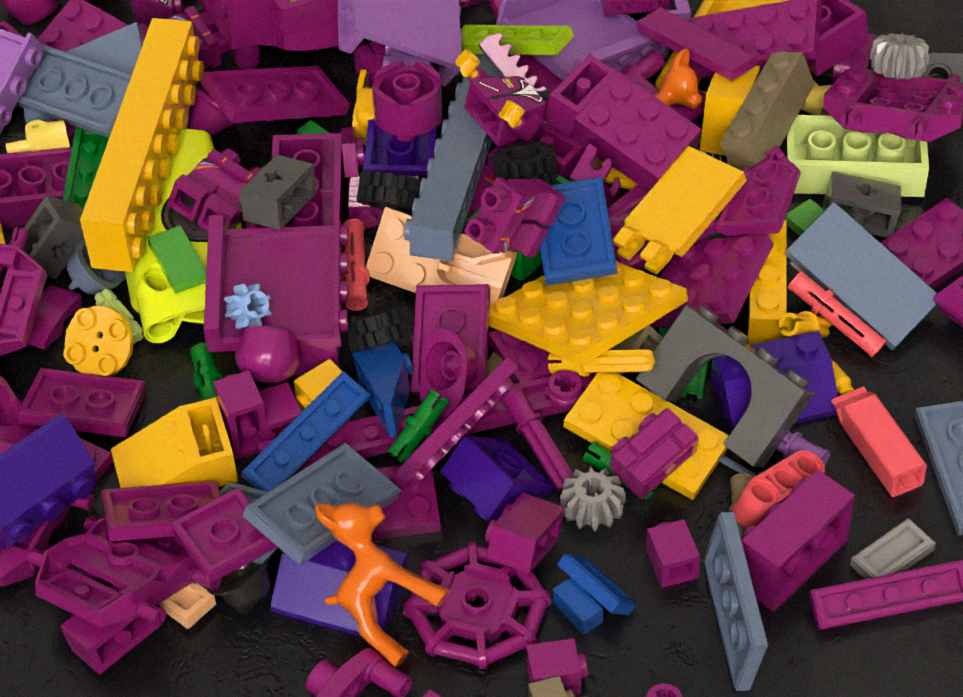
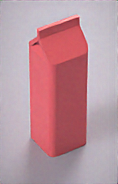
M863 386L831 399L841 426L891 497H896L923 485L927 468L926 463L874 392H867Z

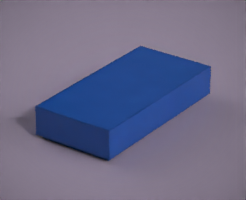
M564 554L557 565L610 613L629 616L636 607L635 601L584 556Z

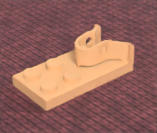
M385 207L366 265L370 277L416 293V285L488 284L490 287V306L495 304L498 299L503 298L518 252L507 251L506 253L493 254L480 243L475 242L468 235L462 233L453 261L410 256V241L404 240V228L407 218L412 219V215Z

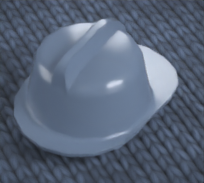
M85 239L77 244L75 252L67 262V271L72 279L68 287L70 290L79 287L87 294L96 295L97 292H102L104 289L116 288L126 279L125 271L91 268Z

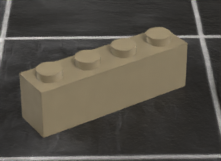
M780 51L771 53L720 142L730 166L739 170L746 166L751 169L766 158L765 153L776 145L780 148L815 84L803 52Z

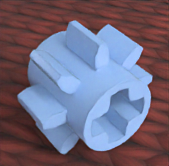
M245 284L233 286L236 295L224 297V300L227 302L225 317H230L236 321L237 329L247 326H262L260 318L271 315V312L268 310L270 295H265L259 291L260 284H253L248 287Z

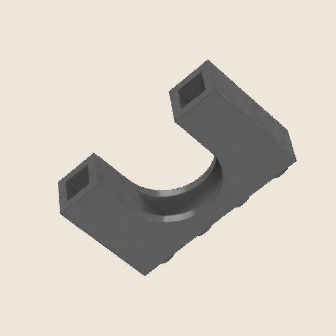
M686 305L654 351L655 365H653L652 371L640 372L636 380L664 401L677 402L697 371L705 363L721 356H730L737 360L749 375L752 388L751 400L746 412L723 445L753 467H764L815 393L806 387L809 381L793 369H789L786 373L778 367L776 363L779 359L762 347L756 351L746 344L749 337L733 326H730L727 330L717 323L720 317L704 305H700L699 308Z

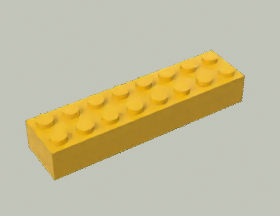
M152 18L80 218L91 268L134 272L138 258H143L145 236L147 232H151L153 229L154 209L156 205L159 206L161 204L163 196L162 185L164 180H168L170 177L171 158L173 154L176 155L178 153L180 144L179 134L181 130L186 129L188 121L187 110L189 105H193L195 102V86L197 81L202 80L204 73L203 61L198 59L200 41L199 37L194 35L192 21Z

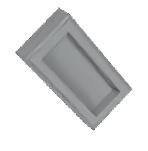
M908 518L853 556L850 566L864 579L904 572L933 552L936 543Z

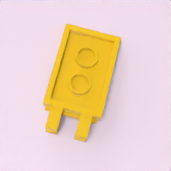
M688 146L625 219V225L612 240L614 245L620 247L617 250L618 255L630 261L643 247L645 241H650L640 256L643 260L647 261L644 265L645 269L657 275L671 260L674 253L680 257L686 254L747 181L745 173Z

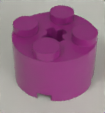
M404 61L390 63L375 73L372 85L374 122L380 129L389 134L396 135L399 141L410 142L417 135L427 133L442 123V87L440 74L436 69L422 62L415 61V66H404Z

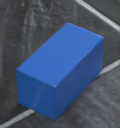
M571 577L553 589V604L583 636L603 623V608Z

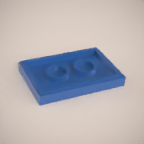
M602 177L550 185L566 197L552 226H545L549 229V232L540 247L546 286L618 274Z

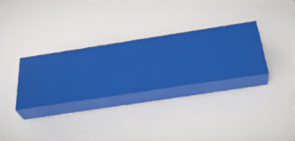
M343 371L242 471V477L254 488L269 492L296 475L370 400L371 394Z

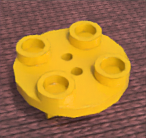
M92 306L79 309L66 330L64 358L80 373L101 376L116 375L127 365L132 355L134 338L131 326L123 314L111 307Z

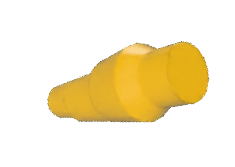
M832 360L837 393L841 396L853 391L851 379Z

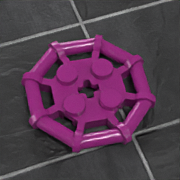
M468 541V545L432 561L426 559L419 565L420 577L431 582H438L440 586L452 590L441 606L435 607L427 600L411 592L409 600L403 604V614L410 618L426 646L425 652L431 657L440 655L477 665L479 669H487L488 664L524 648L526 649V645L537 643L535 638L546 607H549L552 603L550 592L544 590L533 571L527 574L486 558L488 547L476 545V541ZM478 561L500 566L502 568L498 569L495 567L479 564ZM469 562L468 565L464 566L463 572H460L456 575L455 570L450 573L446 572L452 568ZM513 576H518L526 590L517 591L515 586L513 589L510 579ZM477 597H482L485 605L482 607H472L467 601H475ZM519 606H530L523 625L514 620ZM426 613H437L441 619L442 627L437 632L431 625ZM505 631L512 635L510 638L485 648V641H494ZM453 635L474 640L477 642V649L449 642L448 640Z

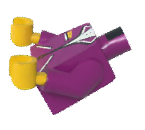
M465 49L455 60V64L460 67L461 74L470 81L464 108L497 146H502L518 139L524 141L531 140L543 125V117L551 94L550 91L536 92L520 76H488L479 67L481 62L478 57Z

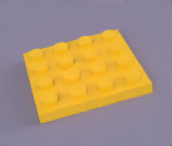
M616 261L618 274L548 286H546L543 275L534 281L524 284L521 289L507 297L498 299L495 304L490 306L489 326L583 366L688 301L687 289Z

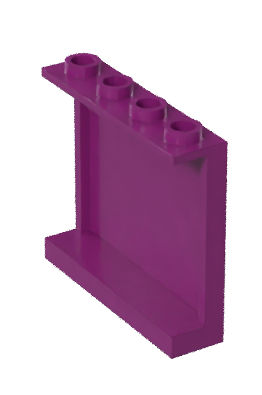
M334 210V225L283 227L281 230L274 228L226 229L224 215H209L204 334L208 352L236 351L245 329L249 327L237 329L236 321L230 317H225L227 302L224 300V297L236 295L233 286L245 284L247 287L253 284H260L259 291L265 295H270L268 310L271 312V315L260 318L262 326H274L293 331L297 337L298 349L341 347V332H348L347 309L341 310V303H348V282L342 281V275L348 274L347 252L342 253V247L348 246V226L341 225L339 210Z

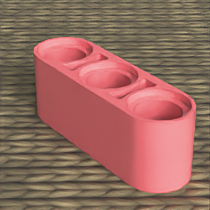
M805 450L797 451L752 478L732 506V512L735 514L736 521L746 528L752 525L757 526L765 519L767 512L776 502L782 503L790 496L792 489L799 480L803 478L807 480L817 470L825 472L822 460L812 452Z

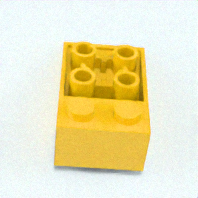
M216 397L179 406L111 449L121 488L217 481L218 487L228 482H238L233 451Z

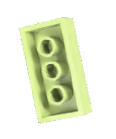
M797 115L784 139V155L801 172L794 192L796 194H825L832 172L901 186V196L924 197L929 172L926 141L902 138L890 133H868L844 129L832 116Z

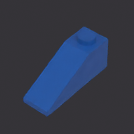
M393 341L352 353L358 384L371 394L368 402L389 437L396 436L410 392L408 375L413 373L409 355L407 352L401 353Z

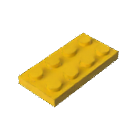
M616 372L597 373L565 417L563 424L564 428L591 443L596 441L611 451L621 438L627 436L631 439L637 434L640 423L649 414L655 413L659 415L664 409L669 408L681 419L683 424H686L697 434L699 441L697 452L661 483L691 500H694L728 449L723 444L729 435L672 403L664 401L656 394Z

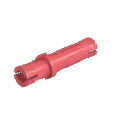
M349 219L343 223V225L348 226V246L344 247V253L347 252L348 274L342 275V281L348 282V303H345L346 307L353 311H360L368 305L366 285L370 281L369 271L365 264V226L360 219Z
M800 271L787 287L812 307V313L816 314V316L818 314L823 316L845 336L867 352L871 358L886 343L887 340L885 338H882L858 316L836 300L834 292L830 289L825 291L809 278L805 272ZM810 292H812L813 294H815L818 298H820V300H822V301H823L824 303H826L829 307H831V308L834 310V312H832V311H831L829 308H827L822 302H820V301H819L818 299H816L813 295H811ZM840 316L843 317L846 321H848V322H849L852 326H854L858 331H860V332L864 335V337L861 336L858 332H856V331H855L852 327H850L846 322H844V321L840 318Z

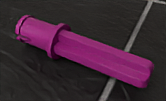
M521 387L508 391L502 396L501 401L517 424L515 427L516 432L523 434L557 490H563L565 478H573V473L542 424L543 416L535 412Z

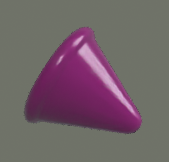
M196 88L195 102L193 105H190L187 129L203 130L213 136L233 125L239 124L231 123L212 97L203 90Z

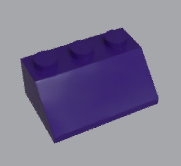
M819 330L749 345L756 351L760 347L764 348L779 359L776 365L786 373L789 369H793L809 381L806 387L815 394L794 424L837 415L835 407L831 403V399L838 397L832 360ZM721 356L712 359L710 382L732 432L749 406L752 388L745 368L734 358Z
M60 413L0 454V546L5 550L17 542L26 540L35 529L46 521L57 518L63 509L77 499L88 496L93 488L97 486L95 463L70 421L63 413Z
M337 540L300 566L286 553L282 552L270 606L271 611L362 637L359 635L357 621L346 609L340 605L325 604V599L336 594L339 586L355 564L356 557L354 552ZM376 545L377 548L389 554L395 562L408 570L407 553ZM387 581L382 590L375 595L378 623L384 632L387 631L405 590L404 587L391 581Z

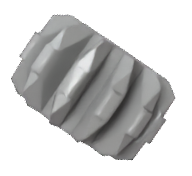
M903 33L880 35L874 40L873 48H871V67L875 73L883 74L886 78L893 77L897 80L899 78L909 80L912 77H921L922 73L926 72V66L929 64V46L925 40L916 38L914 35H904Z
M590 465L587 473L575 469L573 478H565L563 491L560 495V505L565 507L567 521H576L579 530L585 525H591L594 532H596L599 524L610 528L613 524V519L621 518L626 493L624 488L621 487L619 476L609 477L607 468L600 472H595Z

